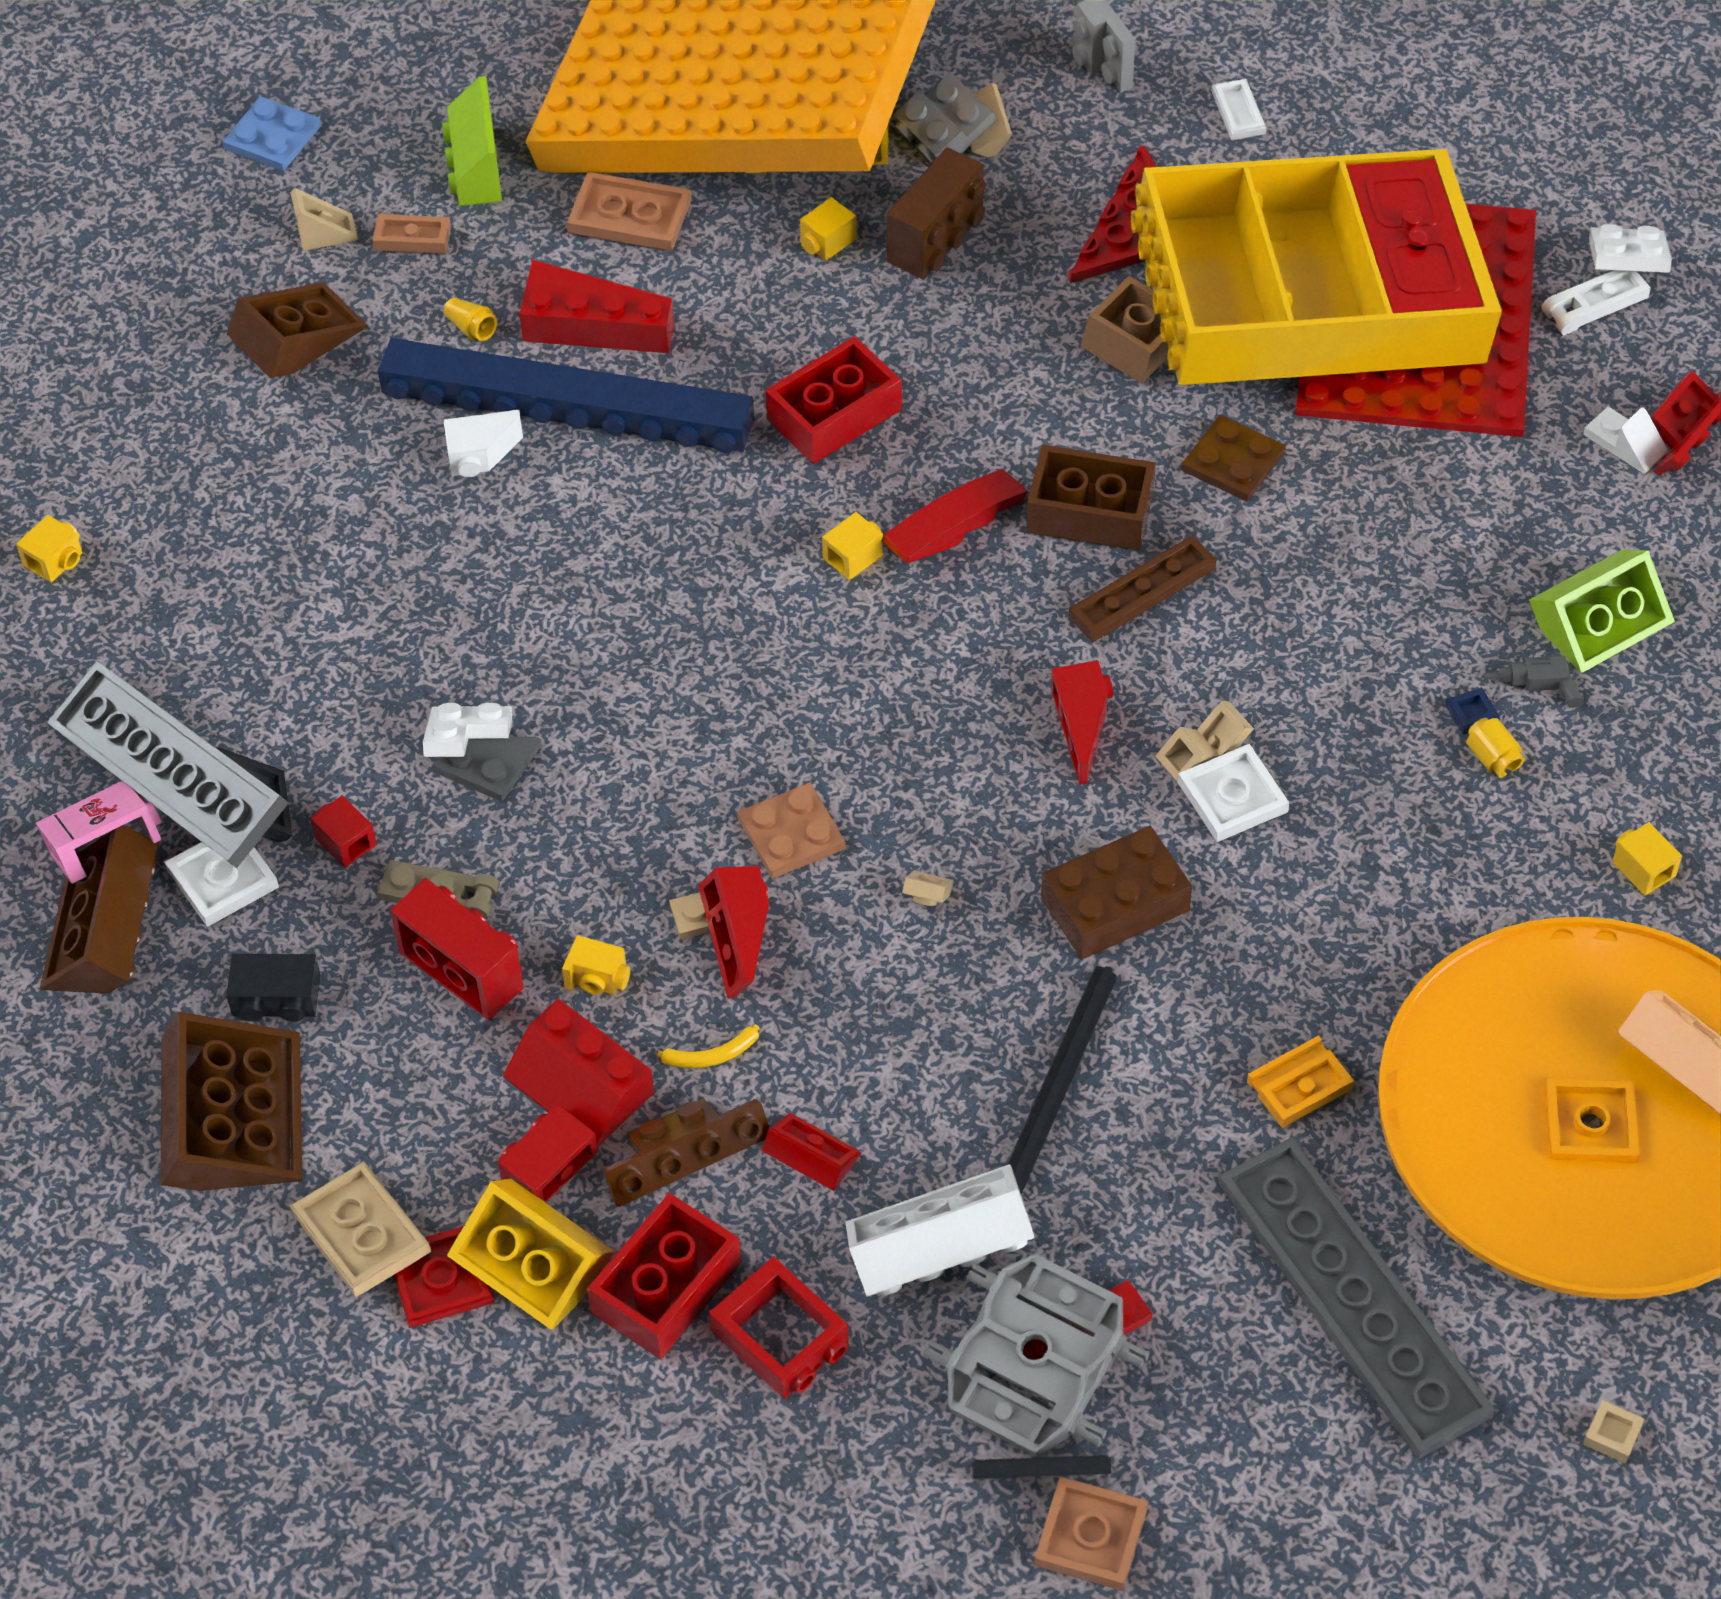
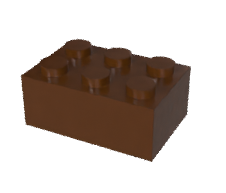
M946 147L886 214L887 263L923 280L932 270L937 272L942 267L946 254L951 248H959L965 238L966 231L972 225L978 226L985 215L983 193L986 182L984 181L983 163L951 148Z
M1042 445L1027 501L1026 532L1140 551L1154 493L1156 462Z
M1151 825L1042 873L1041 899L1081 960L1190 911L1192 885Z

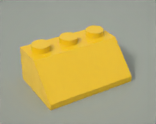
M510 1178L489 1183L447 1256L552 1330L584 1297L588 1286L605 1268L614 1250Z

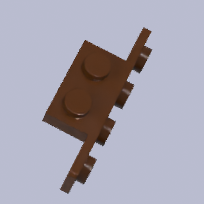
M705 1099L683 1104L677 1111L660 1119L648 1120L641 1124L638 1129L627 1133L629 1142L636 1154L603 1170L616 1206L621 1207L765 1140L769 1125L761 1102L758 1099H753L718 1115Z

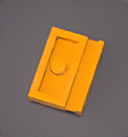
M1319 1035L1248 1073L1247 1078L1248 1085L1255 1088L1258 1092V1098L1281 1128L1353 1090L1354 1086L1353 1078L1331 1050H1327L1324 1047Z

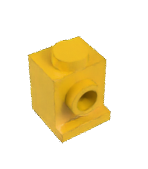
M577 935L562 967L565 989L573 991L577 984L584 991L593 995H601L603 992L615 995L617 989L623 991L630 977V966L626 965L624 948Z

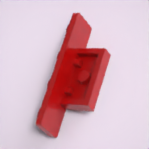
M1693 370L1679 381L1650 416L1662 440L1672 448L1654 469V473L1660 476L1669 469L1677 472L1691 458V455L1688 453L1690 448H1697L1709 437L1711 432L1707 428L1711 424L1714 426L1721 421V391L1716 395Z

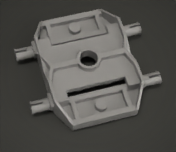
M1037 1254L1003 1268L997 1275L975 1263L972 1266V1271H969L967 1280L989 1290L976 1322L964 1335L959 1346L954 1351L932 1339L928 1343L929 1348L926 1347L923 1354L925 1358L937 1362L948 1371V1405L950 1413L1036 1458L1069 1438L1070 1435H1077L1099 1447L1102 1443L1101 1439L1104 1440L1107 1430L1083 1419V1412L1113 1357H1120L1142 1369L1145 1365L1144 1361H1147L1150 1354L1149 1351H1145L1126 1341V1335L1123 1334L1122 1297ZM1038 1339L1046 1343L1048 1346L1047 1353L1038 1360L1027 1359L1022 1353L1024 1345L1030 1340ZM977 1365L1054 1404L1055 1407L1051 1411L976 1372Z

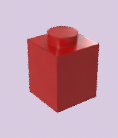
M343 795L332 803L323 805L315 815L310 817L315 839L344 868L377 845L373 824Z

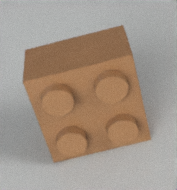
M1128 276L1089 315L1081 347L1143 384L1167 359L1169 346L1167 342H1162L1160 314L1154 313V290Z

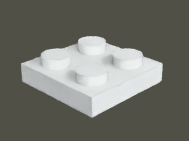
M1605 224L1600 228L1590 227L1589 243L1595 269L1670 273L1672 258L1664 231H1660L1652 226H1640L1637 229H1622V227L1614 224Z
M1250 744L1178 773L1179 786L1216 842L1289 811V801Z
M203 842L165 862L168 873L207 927L279 888L276 876L254 847L237 869Z

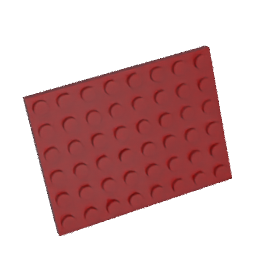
M1466 204L1502 310L1487 363L1299 377L1295 416L1523 437L1536 210Z

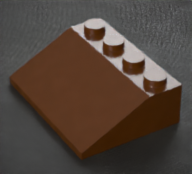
M178 1011L161 1037L160 1185L205 1191L302 1181L300 1032ZM290 1140H291V1170H290Z

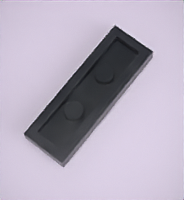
M1108 1455L984 1459L972 1462V1479L1102 1475L1112 1473L1111 1457H1108Z

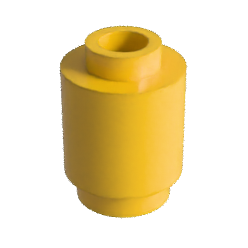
M1482 718L1475 722L1468 730L1469 737L1466 744L1490 773L1495 772L1499 778L1507 775L1505 772L1506 768L1513 772L1524 763L1525 757L1521 753L1522 747L1498 718L1489 720L1488 718Z

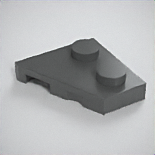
M538 737L468 738L464 757H438L432 765L433 772L503 802L542 746L541 739Z

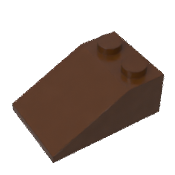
M324 282L238 298L227 335L270 378L295 373L361 332L368 325Z

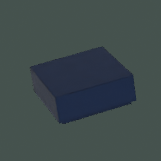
M1482 687L1446 699L1445 706L1462 735L1468 734L1470 727L1482 718H1488V720L1498 718L1500 720L1499 714Z

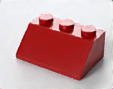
M559 998L528 1025L503 1074L507 1081L548 1113L559 1104L596 1134L597 1147L654 1094L651 1069Z

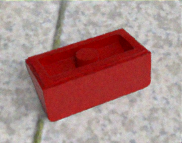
M792 1113L787 1114L768 1129L762 1152L835 1191L861 1155L859 1150Z

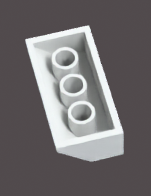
M1010 1164L846 1221L849 1249L866 1296L876 1293L878 1296L893 1294L900 1290L904 1283L919 1279L921 1282L933 1280L944 1273V1269L959 1264L962 1267L973 1266L975 1263L982 1262L987 1254L999 1250L1013 1252L1027 1245V1240L1035 1238Z

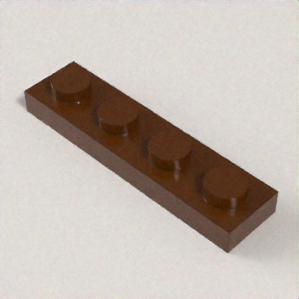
M1191 535L1070 607L1069 619L1093 643L1215 570L1217 559Z

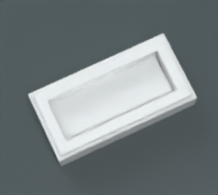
M1246 79L1212 85V94L1231 140L1266 134L1265 123Z

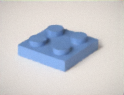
M260 96L222 141L223 148L285 171L321 127V121L316 116Z

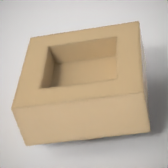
M914 870L905 877L902 893L912 895L913 901L916 903L936 906L937 902L943 903L950 896L954 880Z
M700 892L669 900L680 940L710 932Z
M1602 1400L1585 1436L1583 1445L1626 1464L1645 1418Z

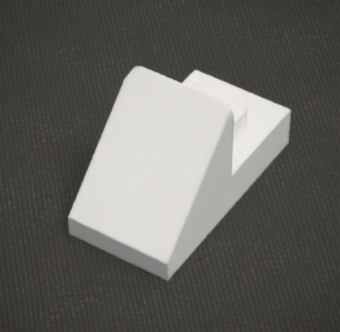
M1608 406L1584 429L1583 435L1643 474L1647 473L1668 453L1666 445L1649 414L1643 407L1631 418L1627 419Z

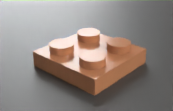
M811 782L737 811V818L771 879L846 849L845 840Z
M1060 1476L1036 1551L1034 1566L1124 1591L1147 1513L1148 1501Z

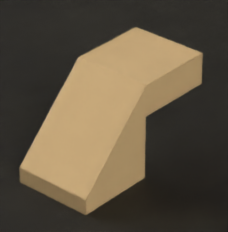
M1221 700L1197 730L1179 727L1155 757L1178 782V773L1237 749L1254 728L1231 702Z

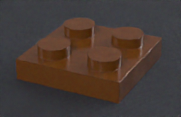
M1220 414L1182 462L1181 471L1248 502L1285 454L1286 445Z

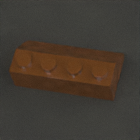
M122 825L74 849L87 877L71 884L65 876L40 990L108 994L129 982L135 968L132 963L135 948L142 936L140 925L143 912L149 903V894L147 892L150 878L157 866L155 860L157 842L154 843L150 838Z

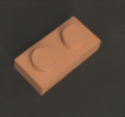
M378 214L372 240L374 250L446 254L451 231L450 217Z

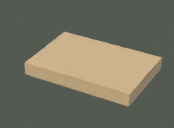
M365 1162L290 1205L291 1212L355 1297L360 1296L431 1252L428 1241Z

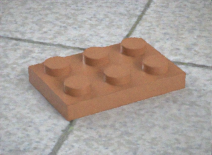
M587 172L567 220V231L577 235L672 251L692 201L691 190Z

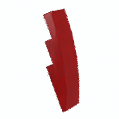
M1002 468L974 479L916 511L885 533L882 542L906 564L951 549L963 541L965 533L984 527L992 522L997 511L1015 506L1023 501L1028 490Z

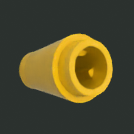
M456 297L449 299L444 306V315L472 341L476 339L486 341L496 331L497 318L489 307Z

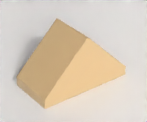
M297 188L290 192L303 251L358 240L352 213Z

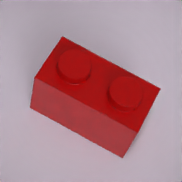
M557 1104L549 1113L538 1116L532 1123L529 1132L518 1142H513L504 1149L498 1160L501 1180L511 1178L547 1203L598 1153L596 1134Z

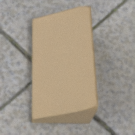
M991 83L973 93L997 117V120L970 145L973 153L985 157L996 156L1012 136L997 85Z

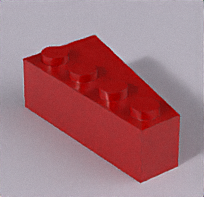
M532 259L519 313L524 342L669 354L675 327L672 298Z

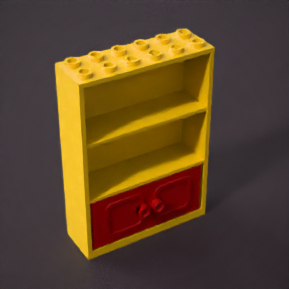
M1447 149L1144 168L1142 183L1136 185L1137 210H1132L1131 227L1133 233H1138L1139 257L1141 260L1145 259L1146 283L1148 287H1153L1154 313L1160 314L1162 342H1167L1169 346V369L1175 370L1179 385L1487 363L1502 310Z

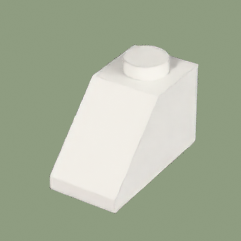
M519 410L444 420L452 476L473 477L480 472L490 471L523 438Z

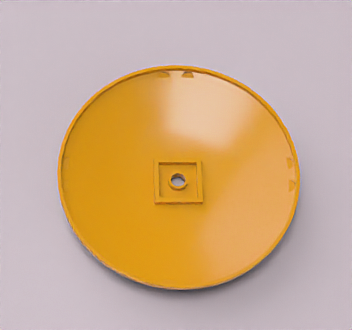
M1556 917L1520 923L1479 937L1457 949L1432 968L1405 999L1392 1022L1384 1044L1378 1082L1380 1121L1387 1148L1400 1177L1425 1213L1450 1238L1472 1255L1519 1280L1551 1291L1580 1297L1611 1300L1642 1299L1688 1290L1721 1277V1114L1619 1034V1029L1645 992L1662 990L1721 1036V960L1693 943L1667 932L1640 924L1606 918ZM1592 1114L1599 1117L1603 1125L1599 1128H1590L1584 1125L1580 1118L1584 1115Z

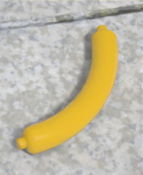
M757 1025L753 1027L747 1026L734 1039L713 1049L689 1052L666 1048L664 1051L659 1050L657 1057L661 1058L663 1064L679 1068L715 1066L737 1057L752 1046L759 1038L758 1030L760 1028Z

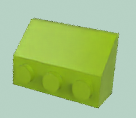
M481 76L447 106L449 121L442 122L445 144L451 143L452 147H445L447 169L454 168L453 173H448L450 195L458 194L459 206L502 201L486 76Z
M1622 549L1529 599L1540 630L1580 673L1675 622L1648 550Z

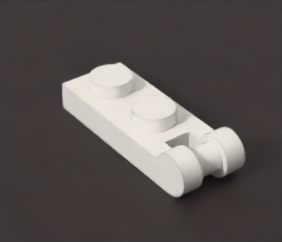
M1613 270L1549 297L1542 304L1541 310L1548 318L1553 317L1556 321V328L1562 335H1566L1584 324L1649 298L1651 287L1637 271ZM1573 307L1574 310L1566 311L1567 308Z

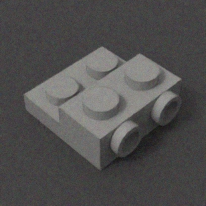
M1085 0L1077 3L1073 10L1076 20L1073 22L1075 32L1072 36V41L1075 44L1072 48V53L1076 63L1079 66L1084 65L1091 75L1102 71L1105 81L1108 84L1113 83L1120 93L1132 89L1135 55L1134 36L1106 0Z
M951 72L926 95L918 90L893 114L900 122L896 129L908 142L915 138L920 143L916 148L930 163L946 147L962 154L997 120L995 114Z

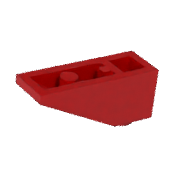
M1098 660L1052 668L1051 692L1079 785L1088 782L1107 713V700L1113 698L1110 676L1102 674Z
M759 866L716 867L698 884L727 998L737 997L754 981L769 907L768 888L762 879Z

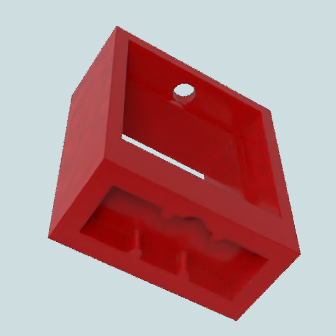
M774 1256L709 1312L711 1331L783 1399L787 1398L793 1391L797 1393L805 1391L816 1377L815 1372L826 1362L830 1365L836 1363L848 1349V1324ZM781 1291L786 1293L825 1329L784 1367L741 1328L747 1320Z

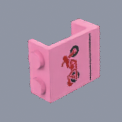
M123 781L36 822L49 853L71 884L87 877L74 849L135 819L154 843L162 840L156 828L162 822L154 805L151 802H147V799Z

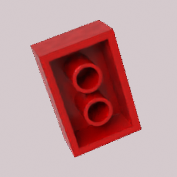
M853 336L765 390L767 420L812 464H815L901 411L902 380L858 338Z
M424 878L390 909L399 953L488 1021L524 989L521 974L522 967L520 966L518 956V944L514 938L503 930L498 932L491 927L484 916L476 909L470 908L468 910L460 904L447 887L443 885L437 887L427 878Z
M669 1192L588 1286L587 1293L591 1314L661 1360L741 1265L740 1238Z

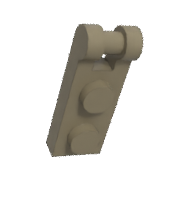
M389 860L377 894L379 900L398 903L424 878H427L437 887L440 885L447 887L460 904L468 910L470 908L476 909L487 920L492 908L489 903L490 899L496 896L500 882L497 878L488 874L472 876ZM465 892L475 893L474 897L469 900L463 899Z

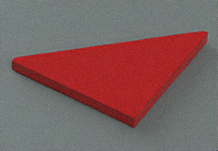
M1145 145L1139 146L1135 159L1126 169L1118 184L1117 191L1103 210L1093 234L1089 235L1080 251L1079 259L1075 266L1070 269L1068 273L1069 283L1145 261V259H1140L1138 253L1139 235L1138 233H1133L1131 227L1132 210H1137L1136 185L1142 183L1144 168L1157 167Z

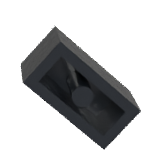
M232 954L226 994L232 1016H238L245 1021H258L262 1016L280 1017L290 1022L300 1021L304 1017H316L321 976L316 954Z

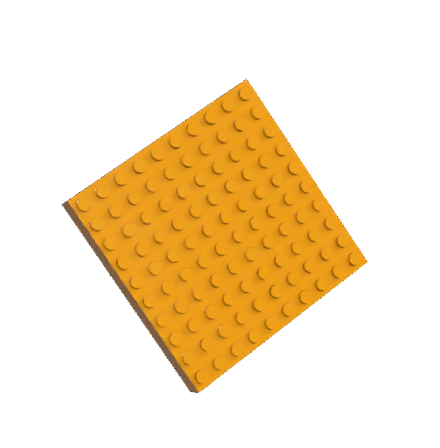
M590 0L525 142L538 170L550 173L870 171L936 0Z

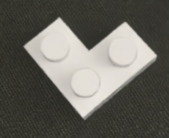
M445 703L438 707H432L423 739L424 757H464L468 738H509L512 725V706H500L497 703H484L479 706H460L456 703Z

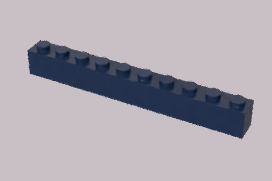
M390 338L378 368L381 392L395 399L410 397L422 399L431 405H439L441 403L458 405L467 411L483 409L497 413L519 410L520 416L531 417L540 423L556 421L567 423L576 429L592 427L604 429L613 435L622 433L640 435L649 441L665 439L677 441L686 447L695 445L714 447V449L722 453L732 451L744 452L754 422L753 396L397 338Z

